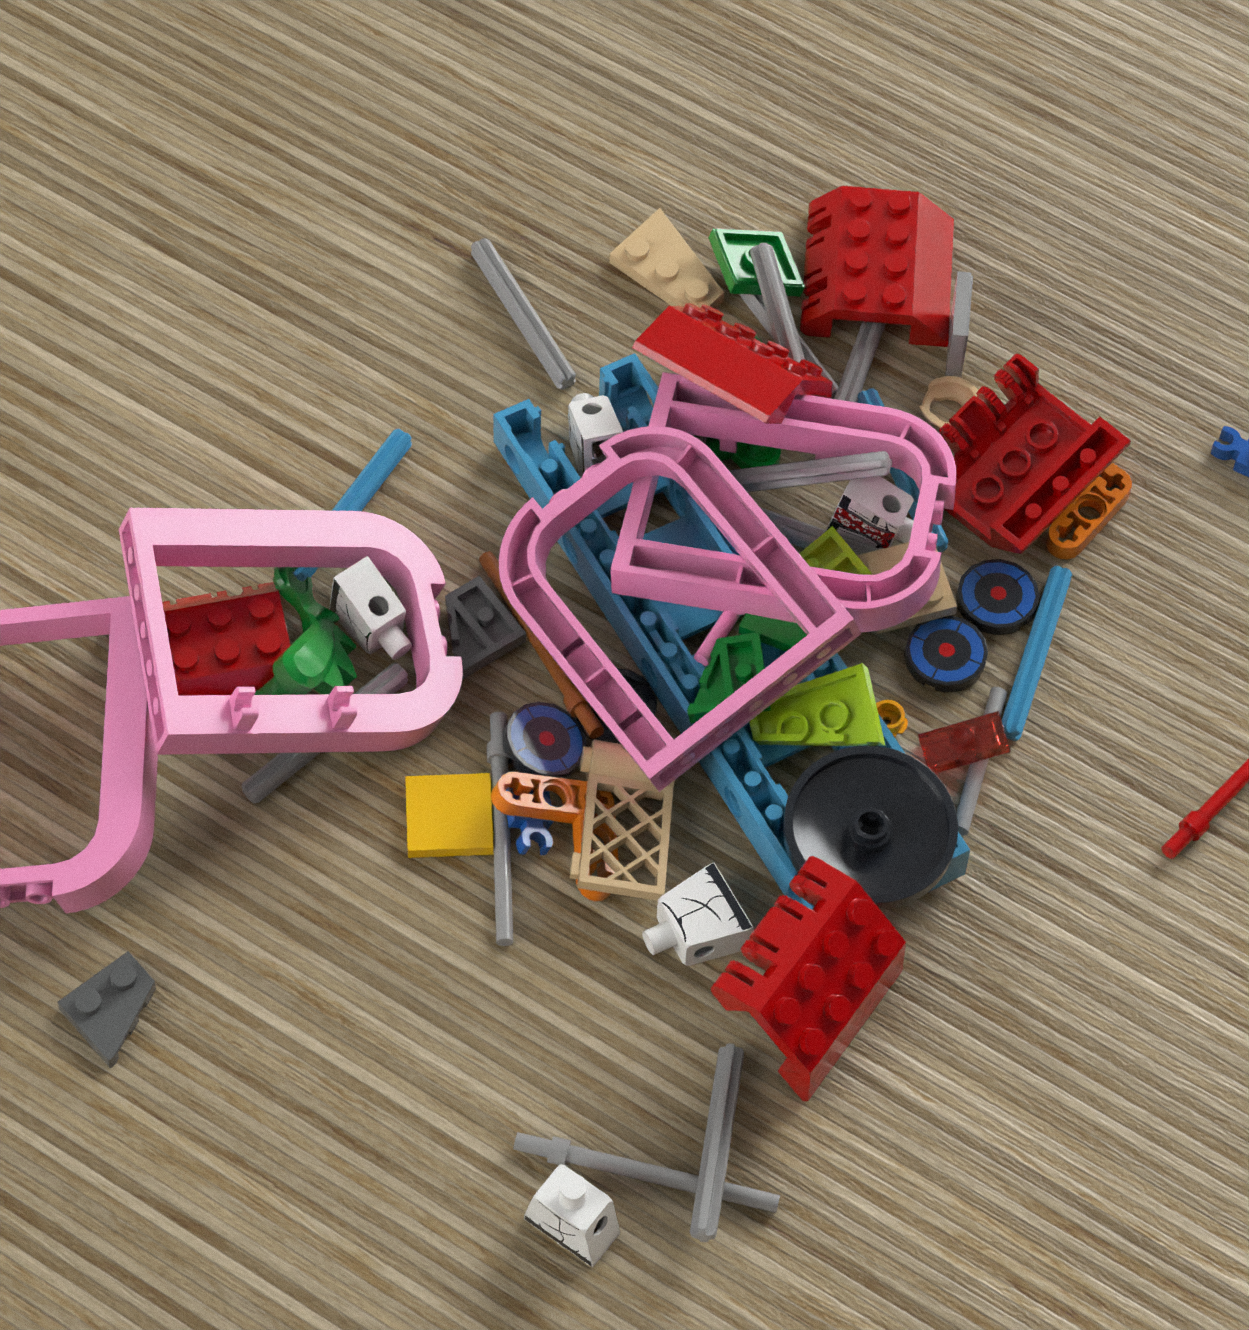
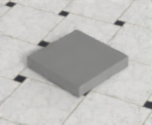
M957 272L949 323L945 376H962L969 334L973 276L970 272Z

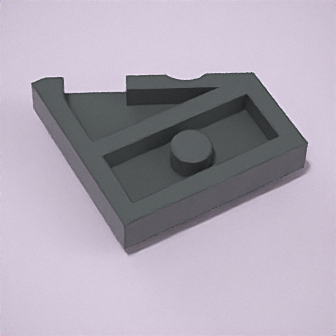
M480 576L445 595L453 655L461 656L462 680L526 642V632Z
M127 951L59 1000L58 1007L102 1060L111 1068L117 1063L119 1059L118 1052L128 1034L132 1035L139 1022V1013L148 1005L156 990L154 979Z

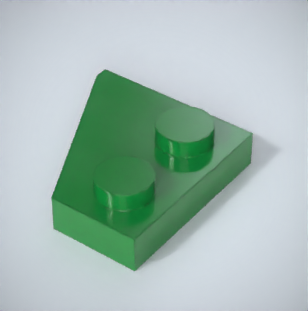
M759 632L718 638L710 654L711 662L704 669L699 680L700 689L694 704L690 703L687 709L690 724L696 723L765 669ZM767 707L762 712L771 711V707Z

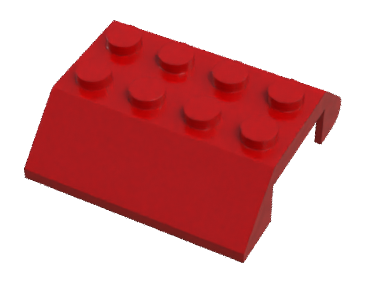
M840 186L812 200L809 203L807 230L813 237L810 236L806 241L803 278L805 286L803 294L809 296V298H805L801 305L800 331L808 336L830 338L832 319L909 325L908 344L948 347L954 219L923 194L915 191Z
M686 303L684 307L669 305L635 340L632 346L636 351L766 424H782L795 395H811L832 399L833 382L821 376L823 371L821 367L804 359H801L799 363L787 357L790 352L787 348L772 341H768L767 344L755 339L757 333L754 330L735 322L734 326L724 322L722 320L724 316L722 312L705 304H702L701 308L691 303Z
M1014 354L1004 364V370L999 369L993 376L998 387L1009 401L1004 405L994 391L986 386H982L976 393L977 397L972 396L949 419L950 424L945 423L939 429V434H941L955 454L953 457L956 465L953 510L944 508V510L990 547L1022 554L1131 444V440L1100 416L1092 424L1087 422L1039 384V368L1022 355Z
M273 582L258 584L257 590H253L252 586L242 587L243 592L241 595L229 597L225 590L217 592V597L213 598L211 593L176 599V604L171 605L170 601L162 602L178 696L232 695L236 687H254L256 692L274 677L273 664L290 646V640L279 590L276 589Z
M810 856L798 871V875H795L789 883L795 895L814 906L813 909H809L787 895H780L774 903L775 907L769 909L749 936L750 939L746 940L740 948L741 953H743L746 959L766 972L761 975L750 967L731 960L725 968L726 972L721 973L710 988L714 997L726 1011L749 1012L787 1057L779 1068L778 1073L802 1101H809L903 970L906 941L855 879L814 856Z

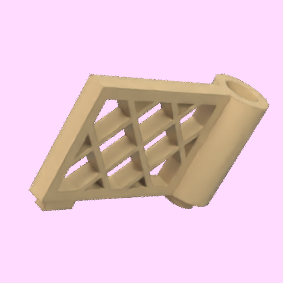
M593 740L591 747H583L580 772L587 773L588 783L581 852H573L569 878L577 879V888L658 901L665 894L675 780L659 792L621 744ZM596 791L613 792L621 802L607 810L596 798ZM644 797L662 800V809L649 817L636 802ZM627 808L641 822L628 831L614 818V816ZM594 812H596L599 816L594 818ZM603 823H606L618 836L606 845H603L592 833L595 828ZM646 829L659 842L656 847L648 852L634 839L635 836ZM623 844L637 857L636 860L625 867L610 853ZM591 847L595 850L592 854H590ZM601 858L615 872L607 878L588 875L589 866ZM645 865L656 877L655 886L638 883L630 873Z

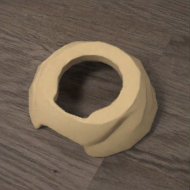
M943 376L936 378L929 383L928 391L922 405L919 407L925 420L939 430L945 423H950L940 420L930 412V406L933 401L953 400L963 406L972 396L977 397L978 389L971 382L961 377Z

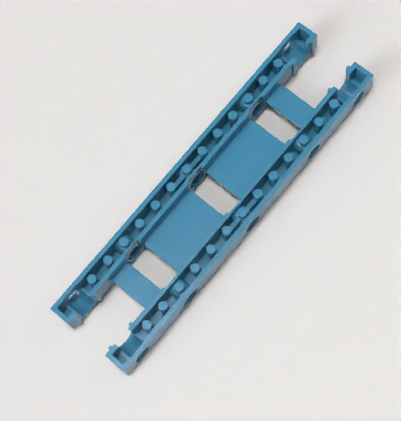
M634 353L601 367L599 396L604 395L609 398L623 432L649 426L653 407L647 393L654 406L658 386L637 355ZM530 399L493 414L494 444L530 499L533 497L541 508L549 504L552 496L558 491L568 489L581 479L565 455L563 443L558 444L556 440L550 442L549 453H547L541 440V409L539 406L534 407ZM659 476L654 495L663 492L680 519L644 534L643 540L740 555L680 484L671 478ZM632 482L567 531L557 542L682 734L693 725L690 724L687 709L690 703L694 704L700 689L699 680L706 668L694 659V655L690 654L683 640L713 627L723 611L612 593L611 566L619 536L615 530L610 531L602 518L627 508L634 483ZM761 642L764 666L766 668L783 655L785 651ZM836 653L798 684L846 669L847 666L839 654ZM879 715L886 745L879 747H886L905 753ZM748 722L703 757L699 763L783 894L812 910L814 906L798 895H795L790 888L789 883L795 875H798V872L787 854L783 837V819L788 795L780 783L775 784L765 769L811 746L759 745L753 741L750 722ZM832 746V748L834 749V751H837V750H840V749H844V748H849V747H855V746ZM959 832L949 868L942 879L930 891L966 873L970 848Z

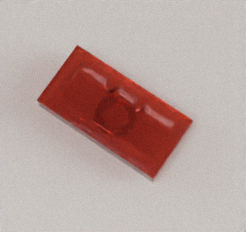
M999 711L918 734L926 766L935 774L1011 752Z

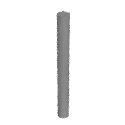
M993 687L990 690L956 812L958 832L962 836L967 835L969 832L1007 692L1000 687Z

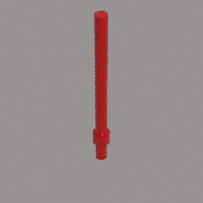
M1249 758L1197 811H1190L1180 821V829L1161 847L1166 857L1174 859L1191 841H1198L1209 830V822L1249 783Z

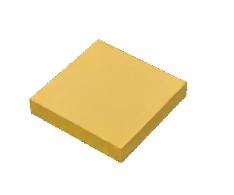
M490 773L405 776L408 858L494 855Z

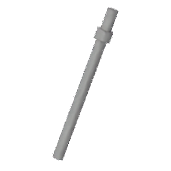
M504 712L490 714L491 741L487 743V762L491 764L492 789L501 776L508 773V764L512 762L509 753L506 755L503 748V731L507 725V715ZM492 803L496 944L499 946H510L513 944L510 828L508 827L507 815L497 810Z
M517 1132L513 1150L548 1158V1163L566 1165L567 1162L696 1194L698 1175L571 1145V1140L556 1136L549 1140ZM727 1182L724 1183L722 1200L774 1213L777 1212L780 1195Z

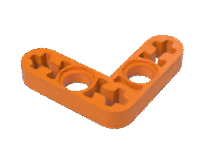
M1111 463L1101 473V477L1098 476L1051 524L1046 543L1048 551L1053 556L1066 560L1079 555L1126 504L1132 488L1130 475L1114 463ZM1114 484L1120 487L1119 489L1114 488L1112 491L1106 489V486L1112 487ZM1082 507H1092L1099 512L1100 517L1088 520L1083 518L1078 510ZM1072 526L1076 529L1072 541L1068 539L1063 543L1058 540L1059 537L1065 538L1071 532Z
M508 772L501 776L491 792V800L497 810L509 816L570 823L573 829L574 852H581L588 781L520 772ZM507 788H513V793L519 796L517 800L513 799L512 793L506 791ZM596 791V798L607 810L615 806L611 792ZM543 792H555L561 798L562 806L554 807L549 805L543 797ZM606 823L601 824L592 832L601 837L605 845L617 838V835ZM592 847L590 854L595 852V850ZM618 848L610 853L619 861ZM601 858L589 866L588 875L591 876L596 869L597 876L607 878L615 872ZM578 888L584 897L592 901H603L611 894Z

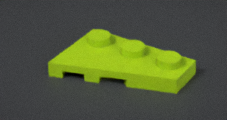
M863 663L795 685L770 705L771 711L761 712L749 721L753 741L759 745L886 746L869 670Z

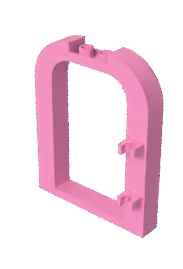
M662 373L649 426L670 427L691 435L720 439V451L736 453L737 442L811 453L815 454V459L878 451L887 452L889 458L892 459L891 467L902 470L914 479L920 490L910 541L903 559L892 569L876 575H859L816 567L811 568L854 618L860 632L887 629L906 621L922 609L934 593L940 577L941 553L936 552L938 534L932 533L933 524L941 525L944 508L953 510L956 487L954 457L946 441L932 426L920 418L901 410L811 395H795L782 424H766L681 375ZM659 475L641 477L634 481L611 566L612 593L723 612L733 611L741 615L747 613L796 623L740 555L643 540Z
M647 426L619 433L600 444L599 447L606 459L601 463L590 466L583 473L582 478L571 487L554 494L549 504L544 508H541L533 497L525 503L510 522L503 537L499 553V574L503 590L519 616L660 792L861 635V632L850 613L706 444L693 435L678 429ZM655 475L673 479L689 493L807 635L675 739L670 736L553 590L546 578L547 557L551 547L562 535L626 485L641 477Z
M129 508L119 527V535L156 755L395 751L413 746L429 736L455 702L462 683L463 665L461 656L446 657L447 641L444 636H441L438 622L440 607L436 598L446 584L444 575L429 548L413 532L401 524L377 514L361 511ZM368 556L380 574L394 587L406 610L405 623L409 641L412 643L411 652L416 672V689L401 694H353V686H335L329 695H254V687H236L232 695L178 696L156 566L349 568Z
M130 596L0 610V646L109 634L99 821L95 836L83 851L69 860L55 864L0 869V908L7 907L10 903L26 901L34 904H46L55 899L66 914L89 909L108 900L124 888L136 875L147 857L154 833L158 755H156Z

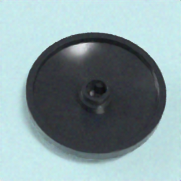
M855 746L837 750L820 758L810 765L797 779L785 806L783 837L787 854L797 872L810 856L817 857L855 879L878 908L886 910L909 904L921 898L942 879L954 855L958 837V819L953 800L947 788L926 765L894 749L879 746Z

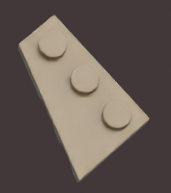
M661 208L654 212L610 253V264L670 306L684 307L686 303H691L700 308L702 304L716 309L724 300V291Z

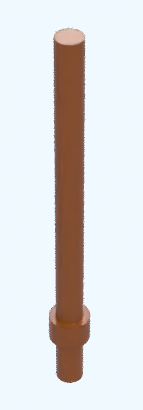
M493 552L483 553L479 557L480 564L518 624L526 632V637L563 694V704L572 717L578 718L591 739L600 737L604 733V728L591 709L592 707L508 600L500 580L499 562Z

